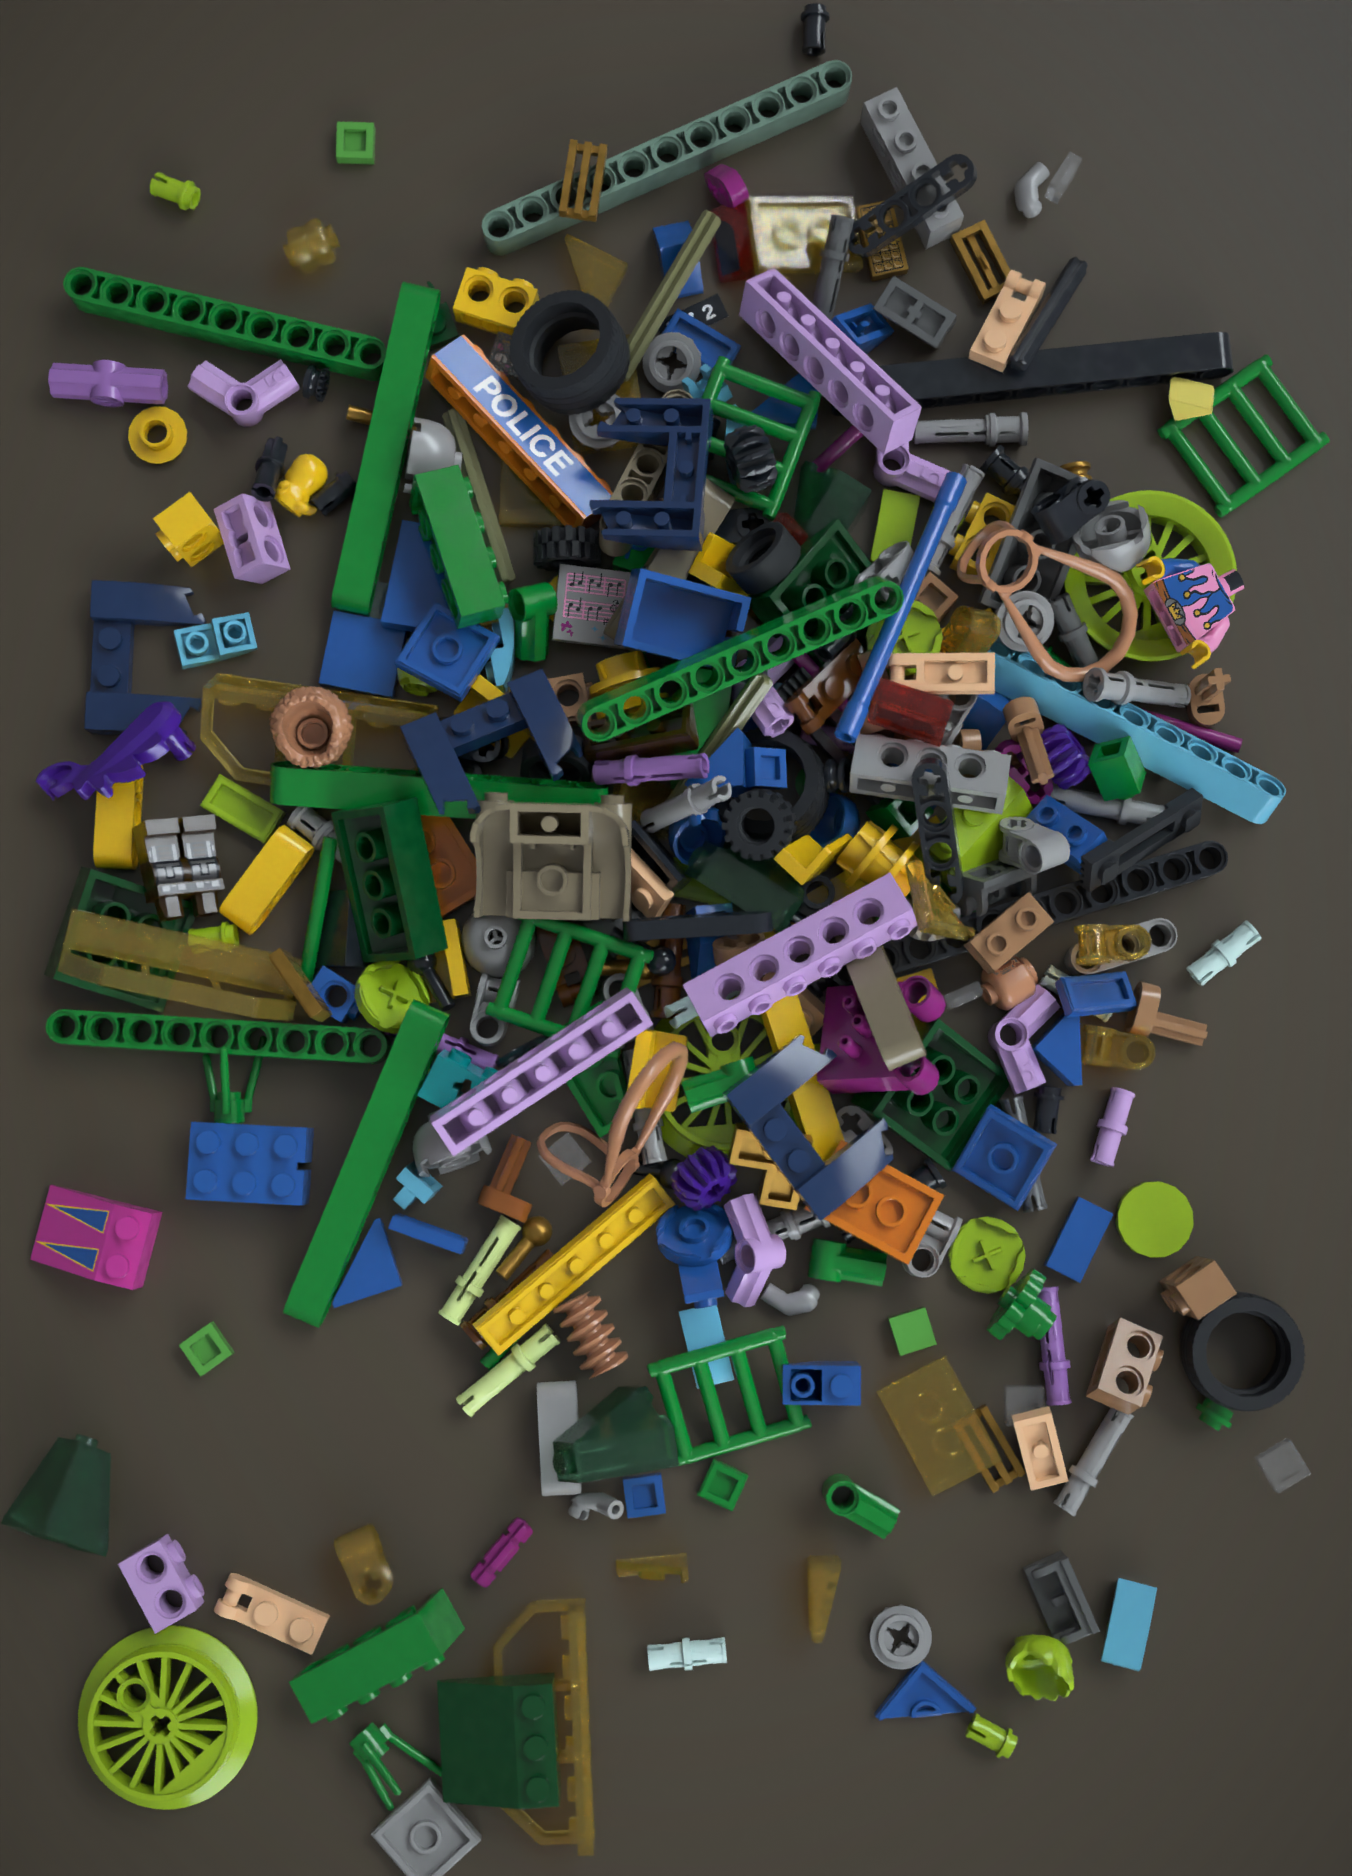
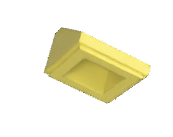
M1171 377L1169 404L1175 421L1212 414L1214 400L1213 385L1180 377Z

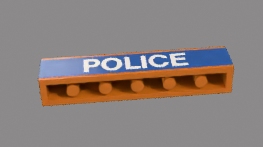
M463 334L431 356L425 378L564 526L572 525V528L584 526L587 529L601 518L602 514H592L589 503L590 500H610L613 492L608 483L599 478L586 465L584 458L578 452L573 451L561 438L558 430L553 425L548 424L538 414L532 402L524 398L511 385L508 377L491 364L479 346L473 344Z

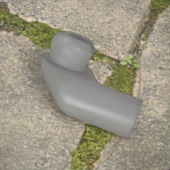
M1037 162L1017 182L1014 188L1016 206L1019 211H1023V215L1027 218L1037 216L1042 210V204L1038 200L1037 188L1049 177L1050 172L1041 162Z
M769 1283L760 1299L785 1315L793 1316L812 1311L818 1304L817 1300L820 1293L814 1285L804 1284L799 1291L787 1294Z
M604 1492L576 1494L571 1498L572 1505L569 1507L568 1513L570 1516L584 1521L588 1518L591 1509L611 1519H618L624 1511V1505L618 1499Z

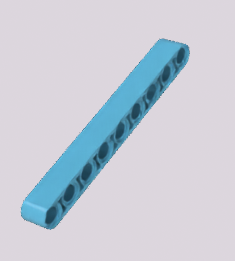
M987 636L977 653H995L996 692L1012 700L1019 697L1034 698L1041 715L1065 725L1066 728L1096 743L1131 736L1141 762L1146 769L1188 790L1191 788L1195 789L1203 795V798L1255 824L1265 823L1286 794V788L1274 776L1131 703L1116 705L1111 700L1102 699L1099 702L1088 701L1083 694V682H1062L1044 673L1029 652L1011 650L999 641V636Z

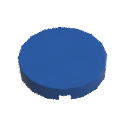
M714 1203L710 1208L706 1209L703 1207L698 1211H694L691 1207L687 1206L679 1208L676 1205L669 1208L660 1217L656 1227L658 1248L665 1258L677 1265L690 1267L707 1265L720 1259L730 1249L734 1238L733 1229L726 1211Z

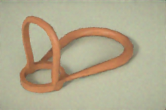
M994 521L983 527L960 556L957 563V576L963 582L982 584L993 593L997 591L1030 655L1044 673L1062 682H1083L1086 673L1091 668H1103L1108 673L1125 657L1135 637L1138 610L1133 590L1120 573L1098 562L1037 545L1034 543L1032 535L1023 529L1021 531L1016 529L1006 521ZM1006 536H1014L1018 541L1026 545L1029 555L1028 564L1023 575L1015 582L1008 585H998L987 574L985 566L986 556L991 546L997 540ZM979 547L975 564L978 575L966 574L967 564ZM1041 554L1110 585L1119 597L1123 613L1121 631L1112 649L1099 661L1083 668L1066 667L1054 661L1009 598L1013 592L1022 589L1032 580L1037 570L1038 558Z
M672 1042L661 1048L646 1063L624 1095L613 1117L608 1143L582 1125L571 1122H558L547 1127L537 1139L536 1144L541 1157L555 1169L591 1187L595 1203L605 1208L609 1206L625 1188L633 1173L640 1167L638 1155L675 1095L688 1064L687 1047L684 1044ZM671 1062L669 1072L661 1086L635 1147L626 1149L620 1154L628 1123L638 1103L658 1074ZM557 1132H571L582 1136L606 1154L605 1173L601 1181L554 1156L545 1144L546 1139ZM623 1168V1170H622L620 1176L618 1177V1179L616 1180V1182L613 1184V1186L610 1188V1186H611L612 1182L614 1181L615 1177H616L617 1174L620 1172V1170Z

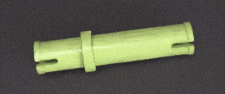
M503 1215L499 1217L500 1219L464 1275L457 1277L455 1280L457 1286L443 1308L438 1312L441 1316L458 1326L475 1298H480L484 1293L482 1287L500 1262L518 1231L522 1228Z
M545 1323L541 1329L521 1345L516 1343L511 1348L512 1353L461 1395L456 1397L459 1405H466L462 1408L466 1414L472 1417L477 1410L524 1371H532L536 1367V1361L561 1343L558 1336L552 1334L554 1331L549 1325Z

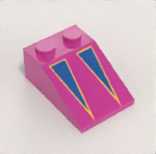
M50 1185L30 1260L94 1281L130 1290L143 1287L163 1212Z

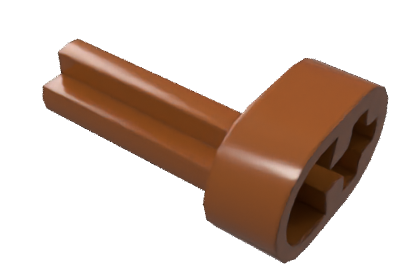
M511 1134L490 1186L483 1185L476 1202L477 1204L526 1223L533 1205L511 1196V1192L532 1142Z

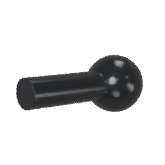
M614 926L609 935L624 940L623 930ZM641 940L628 941L654 951L653 959L649 964L646 963L648 970L652 974L665 976L674 970L676 956L669 947L656 946L653 948Z
M435 953L416 960H407L408 969L422 976L440 1009L443 1012L452 1009L455 1006V1002L435 970L437 964Z
M668 1159L662 1164L643 1165V1160H638L640 1167L633 1173L634 1175L646 1177L648 1174H651L655 1179H659L664 1187L673 1189L671 1187L673 1182L671 1175L678 1170L677 1164L682 1161Z

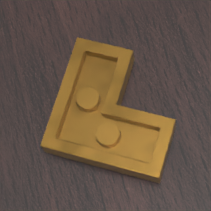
M736 1123L728 1154L729 1164L764 1169L757 1197L760 1205L797 1210L800 1198L747 1126L742 1123ZM803 1133L812 1146V1135Z

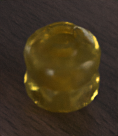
M313 218L303 226L292 227L287 231L288 243L283 244V248L293 268L299 265L304 273H311L320 265H329L336 261L335 248L340 247V243L336 233H333L334 229L331 224L325 227L320 219Z

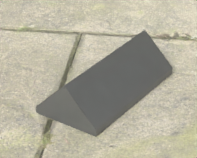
M1034 458L1009 523L1020 531L1023 529L1032 535L1035 544L1075 556L1076 549L1072 537L1059 544L1052 545L1031 511L1038 502L1056 492L1071 479L1080 476L1042 459ZM1014 536L1003 537L988 574L989 578L998 585H1008L1019 579L1028 564L1029 555L1026 545L1018 541ZM1041 554L1038 558L1037 570L1032 580L1022 589L1012 594L1018 591H1033L1042 595L1047 601L1053 600V597L1060 594L1070 567ZM983 587L978 603L995 611L1000 608L1003 600L997 591L993 593ZM1026 610L1022 615L1028 624L1036 626L1035 623L1031 622L1032 620L1027 618L1028 611Z

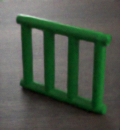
M1267 354L1253 361L1214 389L1213 407H1215L1226 398L1230 399L1276 462L1260 474L1257 473L1213 411L1209 415L1175 421L1173 417L1157 429L1158 435L1163 440L1167 438L1170 440L1216 503L1214 511L1220 518L1238 508L1330 442L1325 432H1317L1270 368L1273 362ZM1256 377L1260 379L1305 441V443L1289 454L1241 389ZM1199 418L1246 483L1230 495L1227 494L1182 432L1184 427Z
M718 356L701 397L711 399L713 414L743 426L746 425V427L756 425L761 427L765 434L789 442L782 462L776 461L775 466L778 473L768 497L753 491L745 493L737 485L706 474V478L735 497L734 501L763 511V517L774 521L817 413L822 394L814 390H810L808 394L734 367L730 365L731 361L728 358ZM724 380L802 408L795 428L718 400L717 398ZM712 437L711 448L708 449V452L726 458V451L723 446L724 441Z
M518 919L521 921L495 1001L494 1003L489 1002L485 1009V1014L509 1024L551 1037L566 1027L545 1020L572 939L592 945L594 948L568 1025L588 1013L608 952L630 958L620 991L627 987L635 995L645 963L649 964L653 959L654 951L566 920ZM539 927L556 933L557 937L531 1014L510 1008L509 1005L535 928ZM621 1046L606 1056L619 1059Z
M783 1325L647 1364V1370L651 1378L656 1377L677 1448V1452L674 1453L676 1466L719 1456L798 1433L812 1427L811 1420L807 1414L803 1415L801 1405H785L788 1419L766 1425L745 1351L768 1345L782 1394L783 1364H789L783 1340L786 1339V1329ZM731 1356L751 1430L731 1436L728 1434L708 1362ZM690 1367L694 1368L714 1441L693 1447L671 1376L673 1372Z

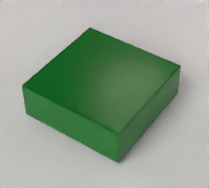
M713 1458L697 1495L727 1510L733 1511L747 1481L748 1474Z

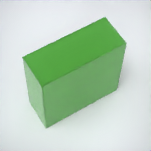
M337 122L336 159L339 164L375 163L376 128L373 122Z
M924 1306L887 1317L900 1356L937 1345Z
M214 1321L179 1344L200 1377L235 1353Z

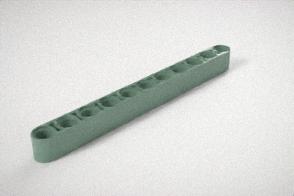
M840 60L828 61L606 159L602 184L609 186V189L601 192L598 214L841 107L849 98L852 81L850 67ZM838 81L842 86L832 88L827 85V82ZM802 95L807 97L809 101L799 103L793 98ZM764 110H771L776 115L774 117L767 118L763 117L760 114V112ZM738 125L743 130L734 133L728 131L726 127ZM702 139L709 142V145L701 148L693 145V142ZM671 154L676 159L667 163L661 161L659 157ZM596 164L589 167L582 210L589 211ZM630 169L642 171L639 177H629L625 173ZM580 171L573 176L570 199L576 201ZM564 178L488 212L482 220V231L487 249L494 255H508L584 221L559 217L560 205L558 203L561 200ZM531 213H537L542 216L537 222L525 220V217ZM497 228L508 230V233L503 237L491 235L492 231Z

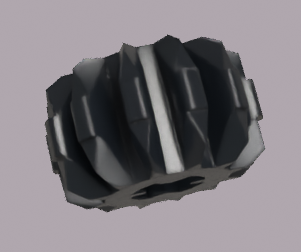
M745 425L734 429V432L726 434L723 445L726 451L725 457L732 474V479L736 481L737 487L741 491L749 493L764 490L767 486L775 484L778 473L775 466L777 462L774 458L769 438L765 436L764 430L756 425L748 427Z

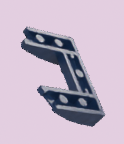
M616 398L614 405L621 412L612 425L600 421L597 426L598 437L668 446L663 501L590 500L589 506L592 514H602L608 528L601 531L604 540L643 547L702 551L708 449L711 448L714 416L711 399Z
M92 580L90 618L94 623L90 692H86L84 729L95 735H120L148 706L156 702H171L181 713V722L190 707L200 712L203 707V700L201 698L131 694L135 625L198 626L207 624L202 613L194 616L186 597L194 594L191 588L151 583Z
M543 669L508 682L509 693L440 721L435 712L400 726L406 746L439 815H445V802L467 801L469 814L481 812L477 798L458 759L463 754L526 729L553 782L559 780L564 775L562 768L557 763L570 750L579 758L583 755L572 727Z
M799 1034L722 1094L813 1216L822 1221L866 1185L894 1158L893 1154L885 1155L881 1131L888 1130V1125L884 1118H880L823 1162L780 1103L837 1055L829 1048H825L823 1054H820L803 1045L805 1036Z

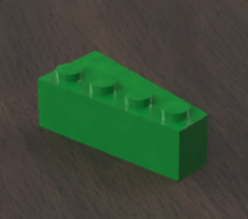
M459 464L414 475L408 503L412 515L418 514L420 523L418 530L423 542L430 540L432 543L430 544V561L434 571L437 574L443 573L445 579L441 580V588L457 629L501 618L505 604L508 603L506 587L503 581H497L494 569L497 567L494 551L491 546L486 547L482 536L485 533L482 515L479 511L474 512L470 500L473 499L471 482L467 476H462Z
M443 1588L432 1593L430 1598L418 1610L413 1604L401 1611L398 1616L385 1624V1630H382L380 1625L375 1626L354 1640L353 1647H350L349 1643L342 1645L304 1667L289 1681L311 1724L323 1718L331 1722L349 1710L347 1705L355 1701L363 1705L381 1693L379 1688L389 1683L392 1688L398 1687L413 1676L412 1671L422 1666L424 1671H427L445 1660L443 1653L464 1631L465 1627Z

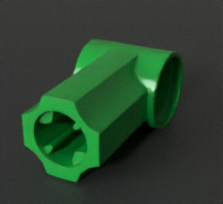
M543 582L513 588L508 593V609L515 620L514 656L520 660L536 662L545 660L546 655H548L549 616L556 613L558 606L556 592L550 583Z
M753 1056L720 1066V1070L707 1074L704 1073L682 1081L691 1113L728 1102L722 1093L756 1068Z
M813 1238L807 1276L833 1282L847 1280L882 1286L887 1267V1254L869 1249L847 1247L846 1243Z
M833 1474L823 1483L822 1496L834 1514L848 1518L882 1539H885L891 1533L897 1522L900 1508L856 1484L844 1474ZM840 1486L849 1487L851 1494L847 1501L843 1503L832 1501V1493L836 1488Z

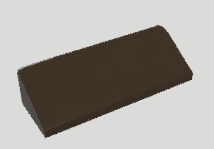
M690 703L605 741H592L584 734L583 756L593 766L597 760L625 759L628 755H637L639 758H652L699 749V738L693 704ZM605 718L588 721V728H600L604 724Z

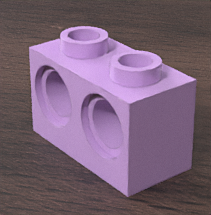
M242 493L214 508L234 579L264 584L290 570L270 501H260L254 496Z
M169 1534L155 1540L118 1563L155 1634L193 1613L204 1603L202 1598L204 1589L196 1575L189 1574L184 1564L186 1560L185 1553L177 1540L172 1541ZM149 1555H156L162 1559L164 1563L163 1572L157 1573L150 1569L148 1566ZM167 1590H175L180 1593L183 1600L181 1607H174L168 1603L166 1599Z

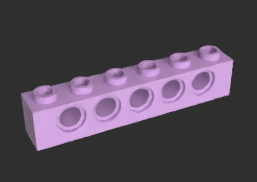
M775 268L746 280L739 316L883 454L912 440L922 409L921 405Z
M888 873L683 984V987L710 1036L712 1037L718 1033H727L734 1029L738 1022L751 1015H759L766 1012L772 1007L773 1003L786 996H795L801 993L808 984L819 978L835 975L841 970L843 965L856 958L862 959L870 956L880 945L890 940H898L905 937L918 924L912 907L892 874ZM870 917H880L873 924H863ZM834 936H845L843 940H841L838 943H829V941ZM810 954L805 961L794 962L799 955ZM769 972L775 973L770 980L760 981L764 974ZM741 991L735 999L725 1000L731 992Z
M626 987L431 1115V1124L451 1154L455 1156L652 1026L653 1023L634 993Z

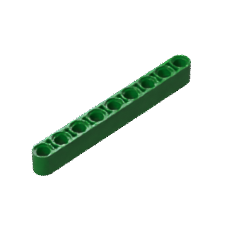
M86 267L73 268L64 278L63 286L65 292L76 307L86 313L306 366L315 365L318 369L327 368L331 372L368 381H380L386 347L380 339L373 336ZM85 285H92L91 290L87 294L78 295L80 288ZM122 293L128 294L124 302L120 304L113 303L118 295ZM164 302L160 311L155 313L149 312L150 307L154 303ZM200 311L198 318L193 321H185V317L189 312ZM226 320H236L235 326L231 329H220L222 323ZM263 328L273 329L272 333L264 339L256 337L257 333ZM306 336L309 338L308 342L302 347L292 346L293 341L298 337ZM335 345L345 347L340 355H328L329 349ZM370 354L381 355L380 360L376 364L367 365L363 363Z
M404 281L401 285L333 588L332 608L367 616L371 613L439 310L441 290Z
M876 576L864 580L586 701L577 711V724L592 741L608 740L894 615L903 605V591L896 583L883 577ZM882 587H887L888 599L884 604L877 606L874 599L876 592ZM851 602L854 609L852 616L845 621H841L839 619L840 608L845 603ZM816 618L818 620L817 631L813 635L806 637L803 633L804 624L809 619ZM774 634H782V646L777 651L769 652L767 644L770 637ZM740 649H746L748 654L746 662L740 667H733L731 662L733 654ZM703 665H711L712 675L709 680L702 683L696 682L697 670ZM670 680L676 681L677 688L674 695L669 698H661L659 691L662 684ZM633 696L640 697V708L635 713H625L623 710L625 701ZM595 712L605 713V722L600 728H588L587 721L590 715Z
M277 761L270 764V802L273 804L346 810L386 801L417 797L421 815L476 818V814H469L467 801L445 802V815H439L418 770L329 764L318 769L314 767L302 769L299 765H294L290 761ZM465 773L477 800H484L485 792L508 793V800H513L514 802L594 804L601 802V795H608L609 792L608 785H597L595 782L556 780L553 782L552 779Z
M415 999L410 1004L283 1310L284 1314L317 1328H320L412 1112L418 1097L417 1095L444 1035L450 1014Z
M69 1009L53 1012L48 1017L45 1025L46 1033L54 1042L75 1046L220 1055L221 1047L214 1045L212 1034L215 1029L223 1026L226 1028L229 1037L226 1044L222 1047L227 1048L228 1055L379 1064L388 1058L392 1048L389 1037L383 1032L371 1028ZM71 1017L75 1022V1030L71 1036L66 1038L61 1033V1024L66 1018ZM110 1020L113 1024V1034L110 1038L103 1040L99 1035V1026L103 1021ZM148 1022L152 1028V1034L147 1041L142 1043L138 1040L136 1031L140 1024ZM185 1024L190 1030V1037L186 1043L179 1045L174 1039V1033L178 1026ZM262 1029L266 1033L267 1041L263 1048L255 1050L250 1044V1036L253 1031ZM300 1031L305 1037L304 1047L298 1052H292L288 1047V1038L292 1033ZM338 1033L343 1039V1048L339 1053L331 1055L326 1050L325 1043L330 1035ZM370 1036H377L382 1043L381 1051L375 1057H368L363 1050L364 1042Z

